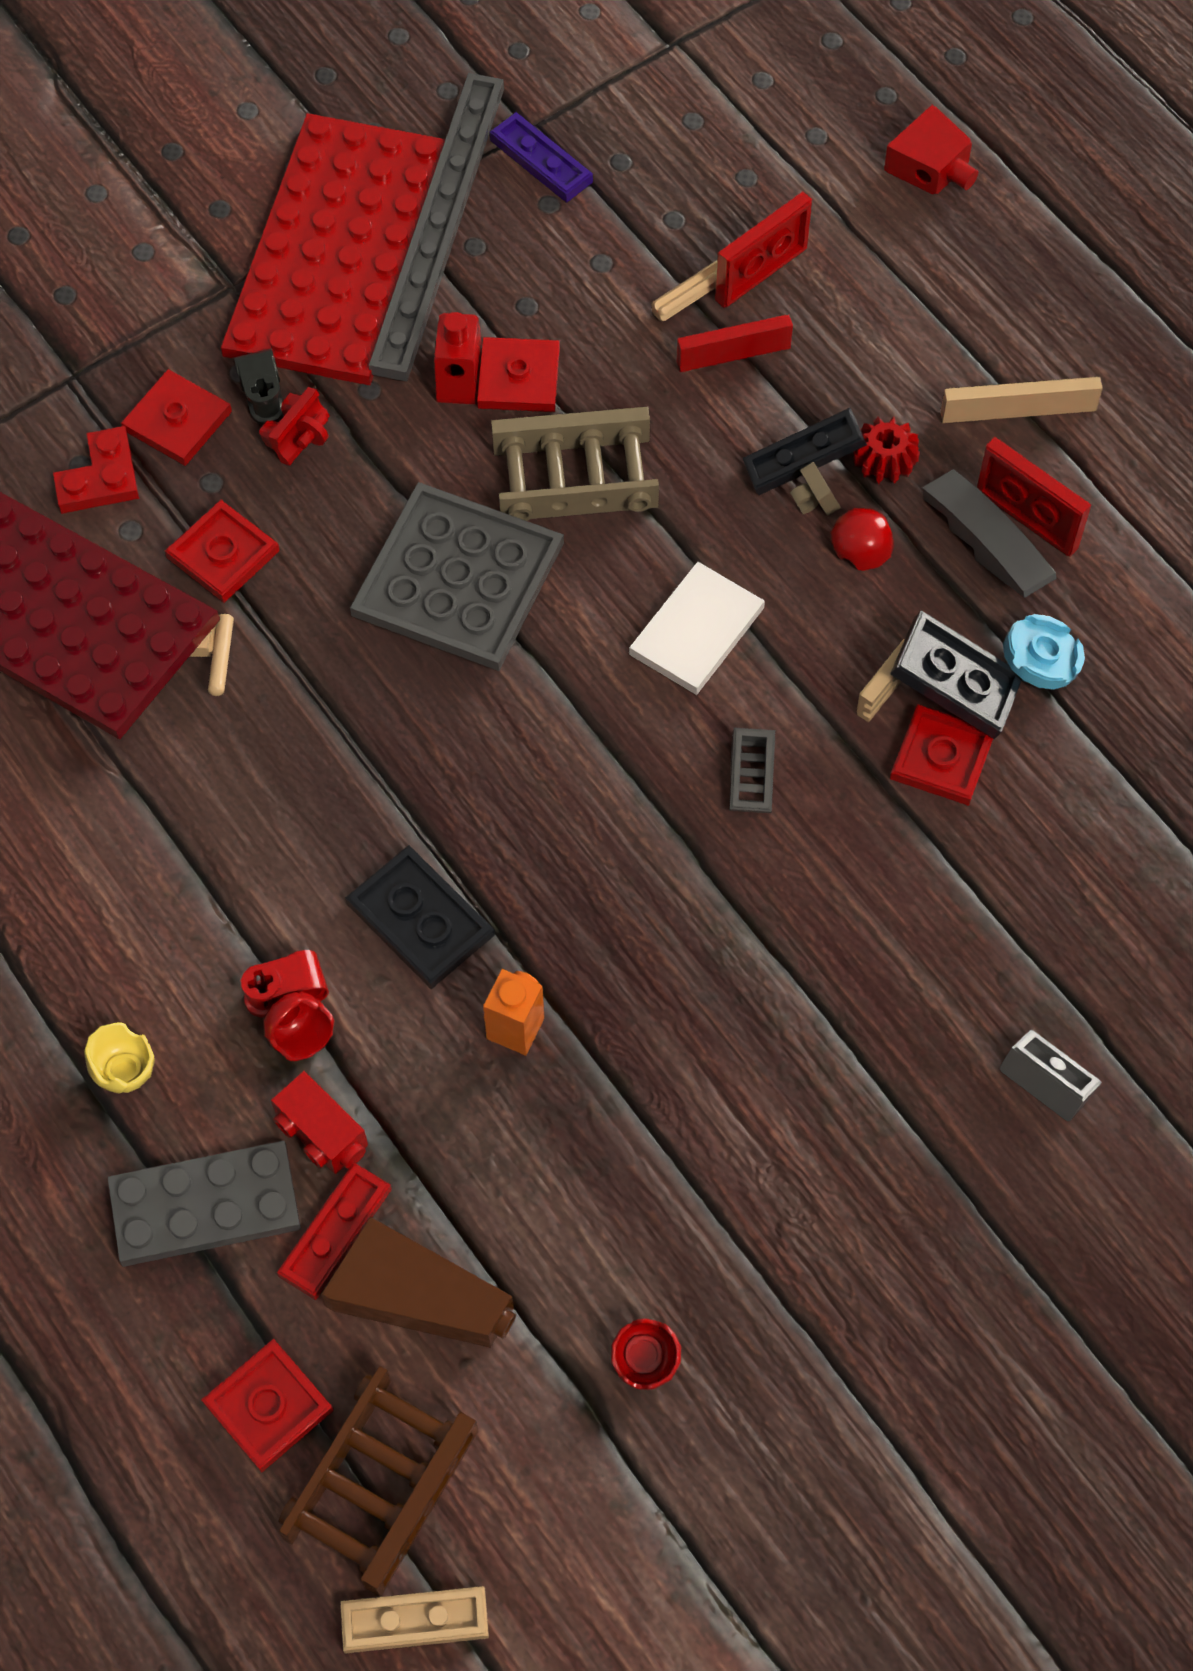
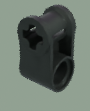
M272 348L234 357L243 392L245 391L253 420L260 425H264L267 420L279 422L284 417L281 411L283 397Z

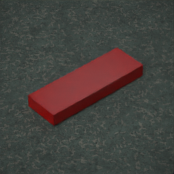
M782 315L678 338L676 362L679 371L685 372L790 349L793 323L790 315Z
M356 1163L351 1165L277 1271L278 1277L312 1299L317 1300L369 1218L374 1217L391 1192V1184Z

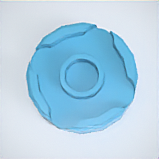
M1033 614L1026 616L1024 620L1016 621L1007 632L1003 643L1004 657L1012 671L1023 681L1038 688L1054 690L1066 687L1080 673L1085 660L1083 645L1079 638L1075 641L1073 636L1069 634L1071 629L1063 622L1050 616Z

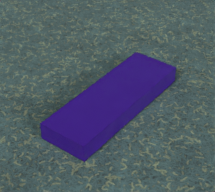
M517 112L489 132L490 141L566 203L593 183L592 172Z

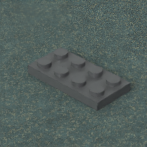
M285 1140L108 1176L119 1260L122 1267L301 1230Z

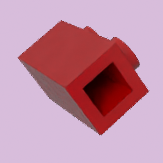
M305 1071L271 1099L276 1114L273 1118L276 1126L290 1139L296 1135L306 1145L303 1148L304 1153L318 1168L321 1169L326 1165L336 1175L342 1168L346 1167L349 1169L354 1163L357 1164L366 1152L365 1147L368 1146L365 1130Z

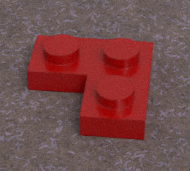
M125 426L86 433L92 465L53 473L61 514L140 499Z

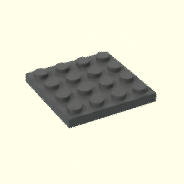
M418 482L350 607L351 616L500 671L564 544V534Z

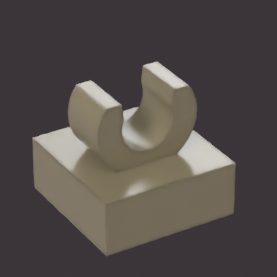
M814 462L800 470L808 484L797 486L790 494L803 514L811 512L819 503L827 516L841 508Z

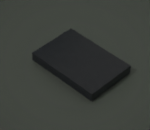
M922 610L914 617L890 673L893 677L993 739L1002 732L1022 681L1008 664Z
M410 845L345 897L346 904L430 989H433L495 936V929Z

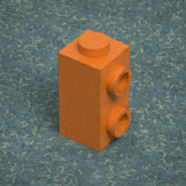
M504 969L501 970L483 1005L487 1040L525 1056L527 1055L544 1021L543 985H540L537 979L522 971L511 973Z

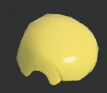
M117 1022L100 1026L88 1037L84 1050L87 1071L90 1077L98 1086L110 1092L118 1094L131 1092L140 1088L151 1077L155 1058L150 1044H148L145 1035H137L131 1032L124 1023Z

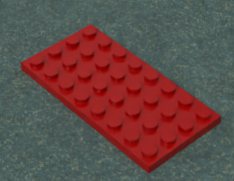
M307 113L221 345L223 357L234 359V357L272 348L278 368L371 386L374 375H372V371L369 369V364L446 139Z

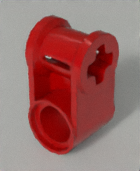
M312 950L297 951L280 959L251 966L243 973L241 978V988L245 994V1006L248 1012L260 1018H265L271 1006L284 995L303 991L322 1001L329 994L318 956ZM260 975L261 980L257 981L256 976ZM259 989H265L266 992L259 993ZM265 1001H268L267 1007L264 1006Z

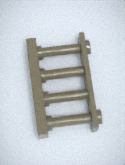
M648 407L491 420L494 456H507L510 492L499 493L500 512L528 521L537 518L626 510L641 512L649 508H658L659 482L658 479L644 480L640 443L649 442ZM623 444L629 482L605 484L600 446ZM585 448L589 485L566 487L561 450ZM545 451L550 489L526 491L522 453Z

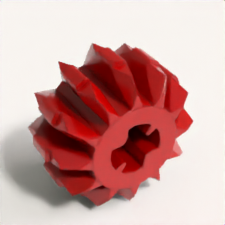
M877 416L873 425L864 423L860 430L867 445L854 451L853 458L855 466L862 467L863 477L875 475L878 485L884 478H889L895 484L899 480V475L909 477L920 455V451H918V434L910 433L909 422L899 426L894 416L890 419L889 423H884Z

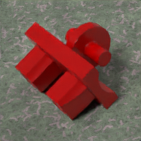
M308 387L302 395L289 393L282 402L281 411L284 417L281 421L267 420L259 430L264 444L275 450L280 462L290 466L310 443L322 446L329 438L324 425L328 422L330 415L320 403V394L317 389Z

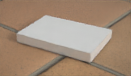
M697 562L629 647V655L697 695L762 612L765 601Z

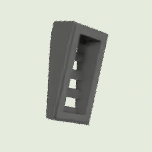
M733 729L729 811L772 812L776 730ZM741 746L764 748V754L741 753ZM741 761L764 763V769L740 768ZM740 776L763 778V785L740 783ZM739 792L763 793V801L739 800Z

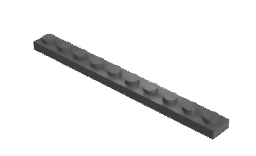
M472 73L467 75L369 364L372 375L408 381L504 91V79Z

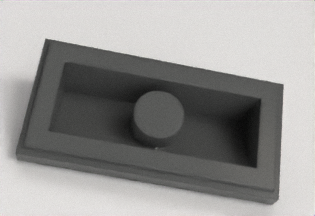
M1033 1030L1025 1034L1011 1048L1000 1066L1002 1073L1066 1121H1071L1102 1083L1098 1078Z

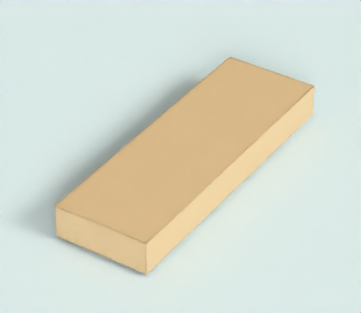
M484 1586L341 1601L344 1653L489 1638Z

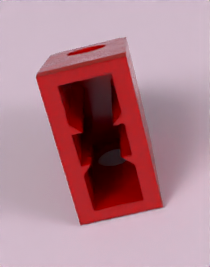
M933 104L887 145L884 171L930 194H938L951 181L964 190H968L975 183L979 174L978 170L968 164L972 148L971 139Z
M459 312L442 313L439 315L434 357L436 398L439 403L476 404L482 348L479 317L476 315ZM453 364L461 366L464 373L453 376L451 366L454 367Z

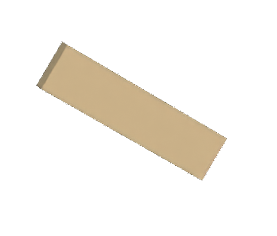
M1100 377L949 388L944 391L940 413L942 423L1092 412L1097 410L1103 388Z

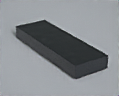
M848 408L742 459L757 494L761 495L802 476L803 474L800 470L812 462L819 468L867 444L851 408Z

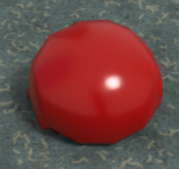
M853 508L848 510L835 521L830 533L832 545L839 559L843 560L845 558L850 560L861 571L880 567L891 558L895 546L887 519L883 514L874 509Z
M303 991L284 995L271 1006L263 1020L264 1035L272 1048L280 1052L289 1061H299L312 1057L325 1047L333 1035L334 1018L320 1000Z
M643 1318L633 1320L632 1323L626 1324L619 1330L612 1342L611 1364L620 1379L629 1386L640 1390L657 1389L670 1382L680 1367L681 1345L674 1331L665 1323Z

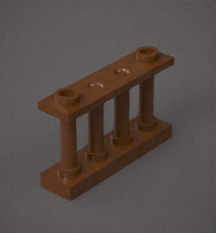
M381 1366L378 1367L373 1377L367 1374L363 1378L354 1395V1400L358 1402L298 1499L292 1497L287 1502L278 1520L282 1524L279 1532L284 1541L292 1545L302 1530L360 1565L359 1570L364 1573L361 1578L364 1588L379 1597L383 1595L478 1433L476 1420L462 1412H459L453 1423L449 1420L443 1423L388 1392L386 1389L391 1380L388 1370ZM375 1407L380 1408L435 1440L434 1446L438 1447L429 1464L425 1461L418 1464L361 1431ZM351 1447L410 1481L409 1486L414 1490L405 1505L397 1503L395 1506L337 1472ZM326 1488L385 1522V1529L389 1530L380 1547L373 1545L370 1548L312 1514Z

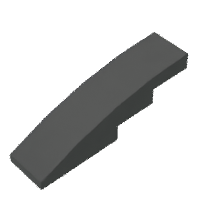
M953 469L922 487L924 500L948 518L950 531L973 547L975 560L1025 598L1057 579L1054 569L1019 528L988 497Z

